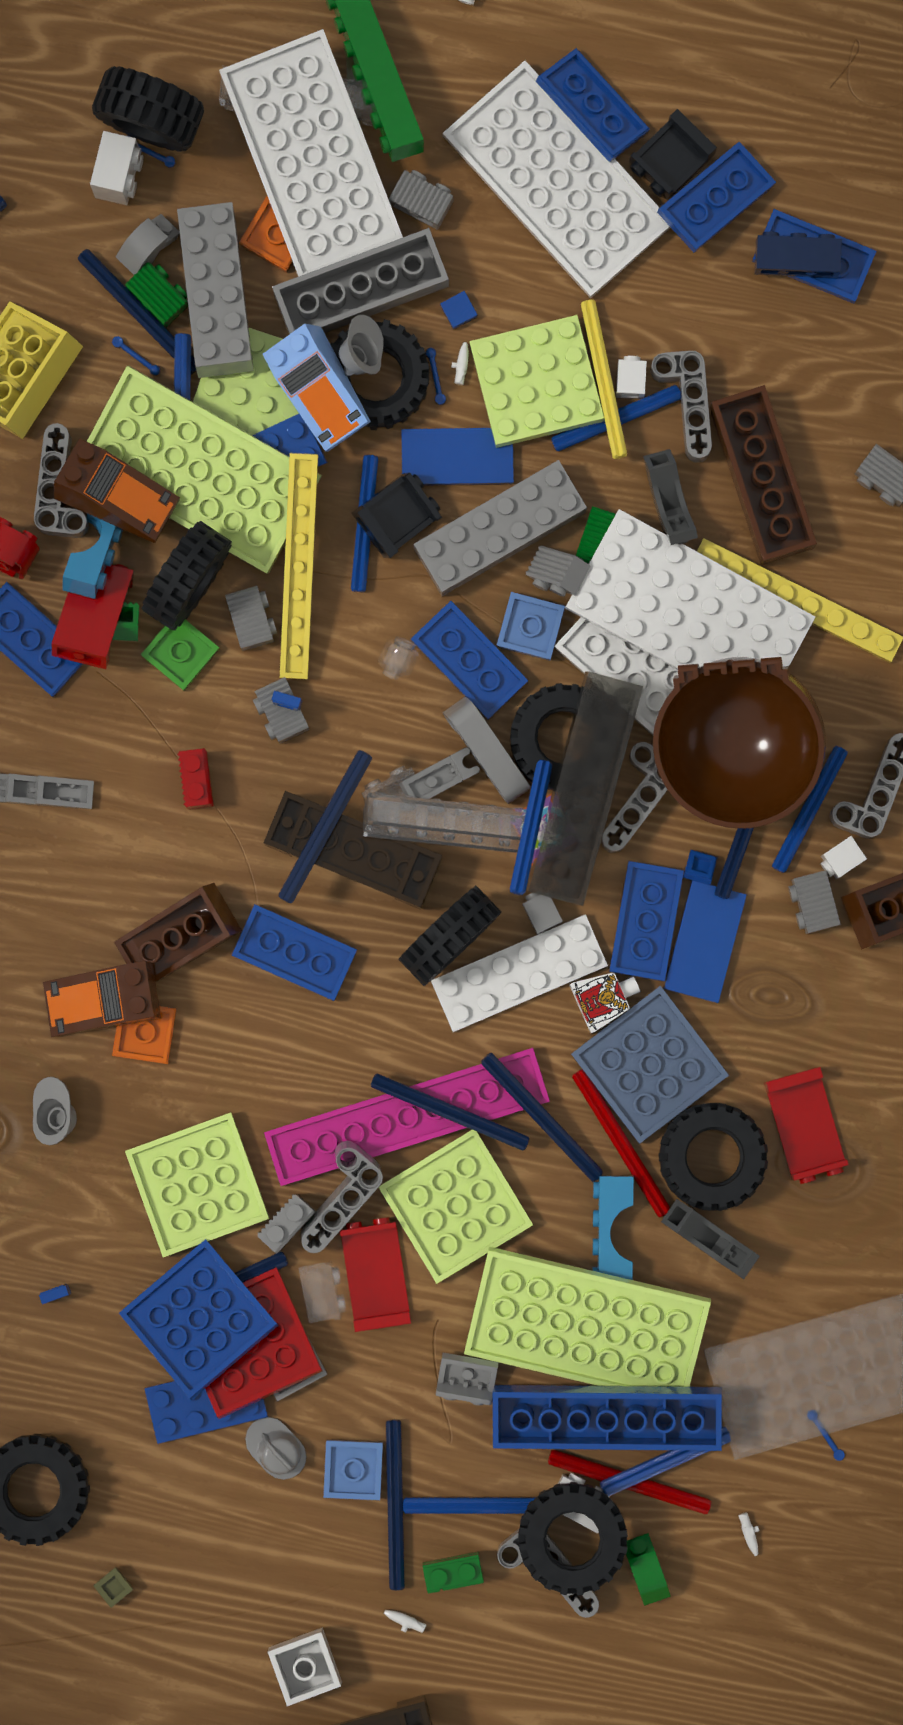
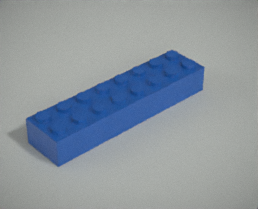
M495 1385L493 1389V1448L722 1451V1387Z

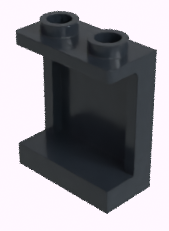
M677 109L670 115L669 121L636 153L633 152L630 155V169L639 178L644 176L651 183L649 185L650 189L658 197L664 196L669 200L715 155L717 147Z
M401 474L351 513L383 558H391L399 552L398 549L432 522L442 518L438 512L441 510L438 503L431 496L429 498L422 490L424 484L416 474Z

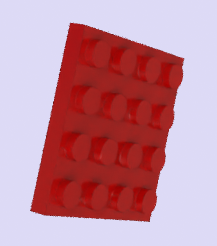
M277 1267L243 1282L278 1326L205 1388L218 1419L322 1372V1368Z

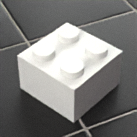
M103 131L90 182L95 198L128 205L129 198H134L137 188V182H134L136 171H141L144 159L136 138Z
M323 1627L269 1647L268 1655L287 1706L341 1687L342 1680Z

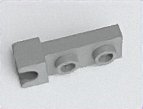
M465 747L399 783L411 808L480 772L478 766L466 768L462 763L463 758L470 753L469 748Z

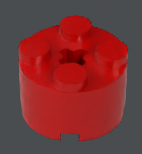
M0 517V572L11 577L18 573L19 579H24L40 551L39 546L36 544L38 538L28 531L23 530L21 533L12 528L13 524Z

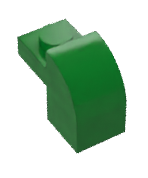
M649 1533L627 1540L626 1556L644 1606L671 1597Z

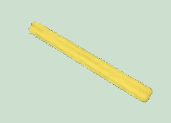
M586 300L581 303L611 453L614 459H620L627 456V450L596 301Z

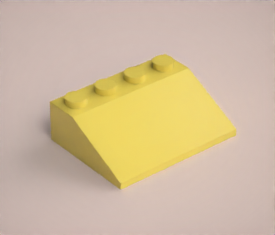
M9 301L0 315V427L23 439L83 346L67 331Z

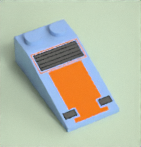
M303 324L263 353L274 378L326 452L371 422L320 326Z

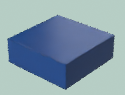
M465 291L440 303L453 330L478 317Z
M278 691L273 692L271 700L274 705L300 711L302 705L301 698Z
M690 850L683 878L710 885L718 857Z
M64 1284L41 1292L39 1297L41 1303L45 1304L72 1293L69 1285Z

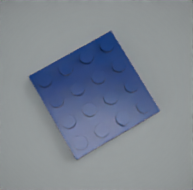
M206 1239L119 1312L125 1322L190 1400L196 1397L278 1326Z

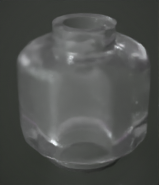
M396 636L395 639L387 640L378 658L379 665L384 669L383 674L394 680H398L399 676H410L419 658L418 651L415 649L416 645L399 636Z

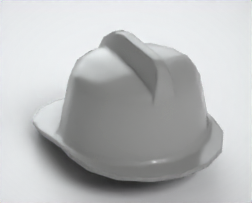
M364 314L357 315L351 320L348 337L339 349V357L344 365V373L347 376L365 373L376 374L380 371L383 352L382 332L371 317Z
M47 1077L42 1079L34 1090L33 1131L36 1138L42 1144L55 1145L73 1131L77 1122V1114L71 1105L66 1085L58 1078Z
M271 1417L258 1419L251 1424L245 1438L246 1446L251 1456L274 1478L283 1480L293 1478L299 1474L305 1466L306 1452L300 1440L287 1426L278 1419Z

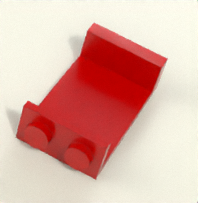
M121 564L111 565V567L106 566L104 571L107 574L106 583L103 590L98 589L95 599L68 592L52 640V656L107 669L109 649L128 589L133 586L134 570Z
M821 1067L764 1082L791 1178L794 1181L799 1179L800 1184L816 1180L815 1175L826 1172L827 1176L844 1172L842 1167L849 1165L848 1160L844 1158L822 1082L824 1077Z
M389 1217L373 1219V1225L362 1226V1221L346 1223L345 1229L340 1230V1236L342 1238L355 1332L411 1324L396 1221L390 1222Z

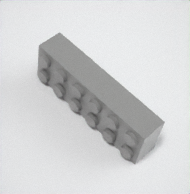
M228 202L177 209L194 358L198 378L254 371L233 203Z
M427 228L272 286L289 334L303 324L320 326L324 333L350 324L351 320L357 315L372 316L449 287V278L431 231Z
M557 460L414 543V550L441 596H444L586 513L587 507L562 464Z

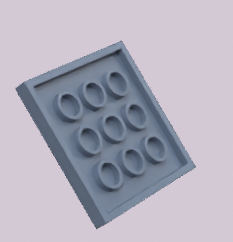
M661 986L571 1054L639 1144L729 1076Z

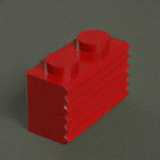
M206 749L179 751L177 754L179 756L178 761L180 762L179 767L181 768L179 772L182 774L180 776L183 785L182 789L184 790L182 794L185 796L183 798L185 801L183 805L189 810L213 807Z

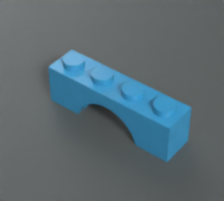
M87 514L88 522L98 530L100 538L88 550L70 554L63 574V591L95 599L98 589H104L107 574L104 571L106 566L111 567L115 550H112L114 542H120L123 529Z
M599 1176V1182H593V1199H598V1210H593V1227H598V1238H593L592 1254L598 1255V1267H592V1271L633 1280V1262L618 1254L611 1242L610 1232L615 1217L622 1210L633 1206V1176Z

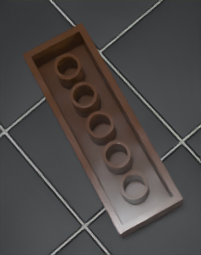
M765 385L712 401L709 409L760 564L765 565L814 549L817 542Z

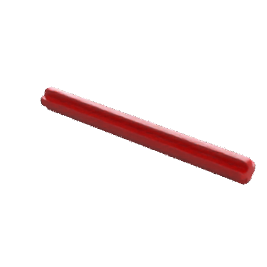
M583 1069L577 1071L572 1075V1078L656 1215L658 1217L665 1216L670 1209L667 1201L596 1086Z
M551 1450L548 1458L549 1465L599 1481L623 1472L557 1450ZM648 1479L627 1488V1490L705 1515L710 1511V1499Z

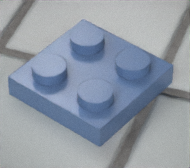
M511 592L496 647L551 661L565 606Z
M326 1440L323 1498L380 1500L383 1442Z

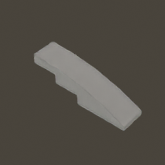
M0 774L1 803L92 809L94 781L48 776Z

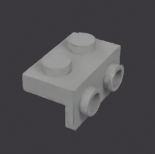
M443 1353L435 1395L446 1400H462L471 1402L474 1405H491L498 1362Z

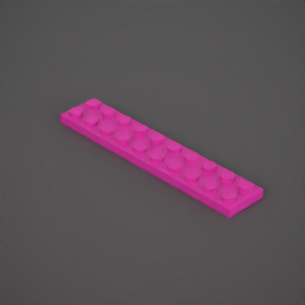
M533 1048L499 1058V1061L540 1104L550 1102ZM482 1064L410 1086L413 1089L487 1120H493L524 1110ZM384 1094L264 1132L280 1186L339 1168L335 1159V1149L338 1144L344 1141H352L371 1157H376L467 1127L391 1095ZM347 1151L340 1158L345 1162H350L356 1155L351 1151Z

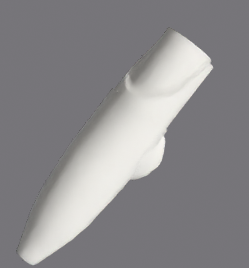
M463 342L457 363L452 362L451 368H456L454 382L456 385H464L467 373L469 350L466 342Z
M747 1512L741 1513L738 1516L744 1538L753 1555L757 1556L758 1543L755 1532H758L759 1528L758 1526H752Z
M385 1610L384 1612L389 1619L402 1625L401 1631L406 1632L409 1628L423 1633L426 1624L416 1620L414 1617L393 1610Z

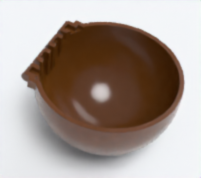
M731 657L704 663L701 667H699V664L678 665V675L673 677L674 688L659 711L653 733L655 763L658 773L669 793L693 815L709 823L728 828H754L768 825L784 818L797 809L806 800L818 781L825 759L826 733L820 710L814 698L806 687L794 675L789 673V666L783 667L782 657L761 659Z

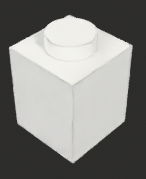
M624 356V360H618L616 398H644L647 361H641V357Z
M852 836L823 854L821 856L823 862L820 864L824 871L826 870L829 877L834 875L838 879L867 858Z

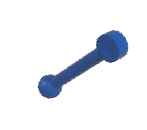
M138 144L142 152L164 162L168 168L174 167L175 159L172 156L165 157Z
M116 336L113 338L112 344L115 348H122L147 367L151 375L157 376L160 373L159 366L152 365L125 345L121 337Z
M428 348L425 353L430 360L437 394L435 402L438 405H443L446 402V397L441 391L435 362L436 350Z
M814 1409L809 1410L807 1418L813 1420L833 1450L834 1458L837 1461L843 1460L845 1457L844 1452L837 1448L817 1418V1411Z

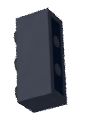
M763 232L756 239L754 275L838 278L841 272L842 239H837L832 234H820L818 238L807 237L805 233H791L789 237L779 236L778 232Z

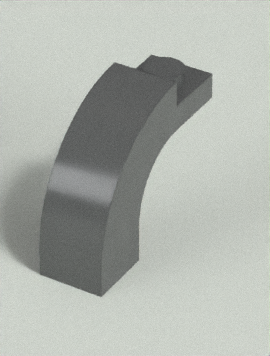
M668 449L643 456L656 511L663 532L667 535L670 544H683L698 538L696 527L683 496L676 461L671 450Z
M678 1199L675 1200L661 1221L742 1279H745L760 1257Z

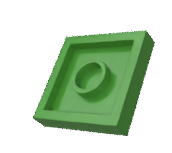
M185 619L182 625L177 627L175 631L164 626L141 653V656L185 691L220 648Z

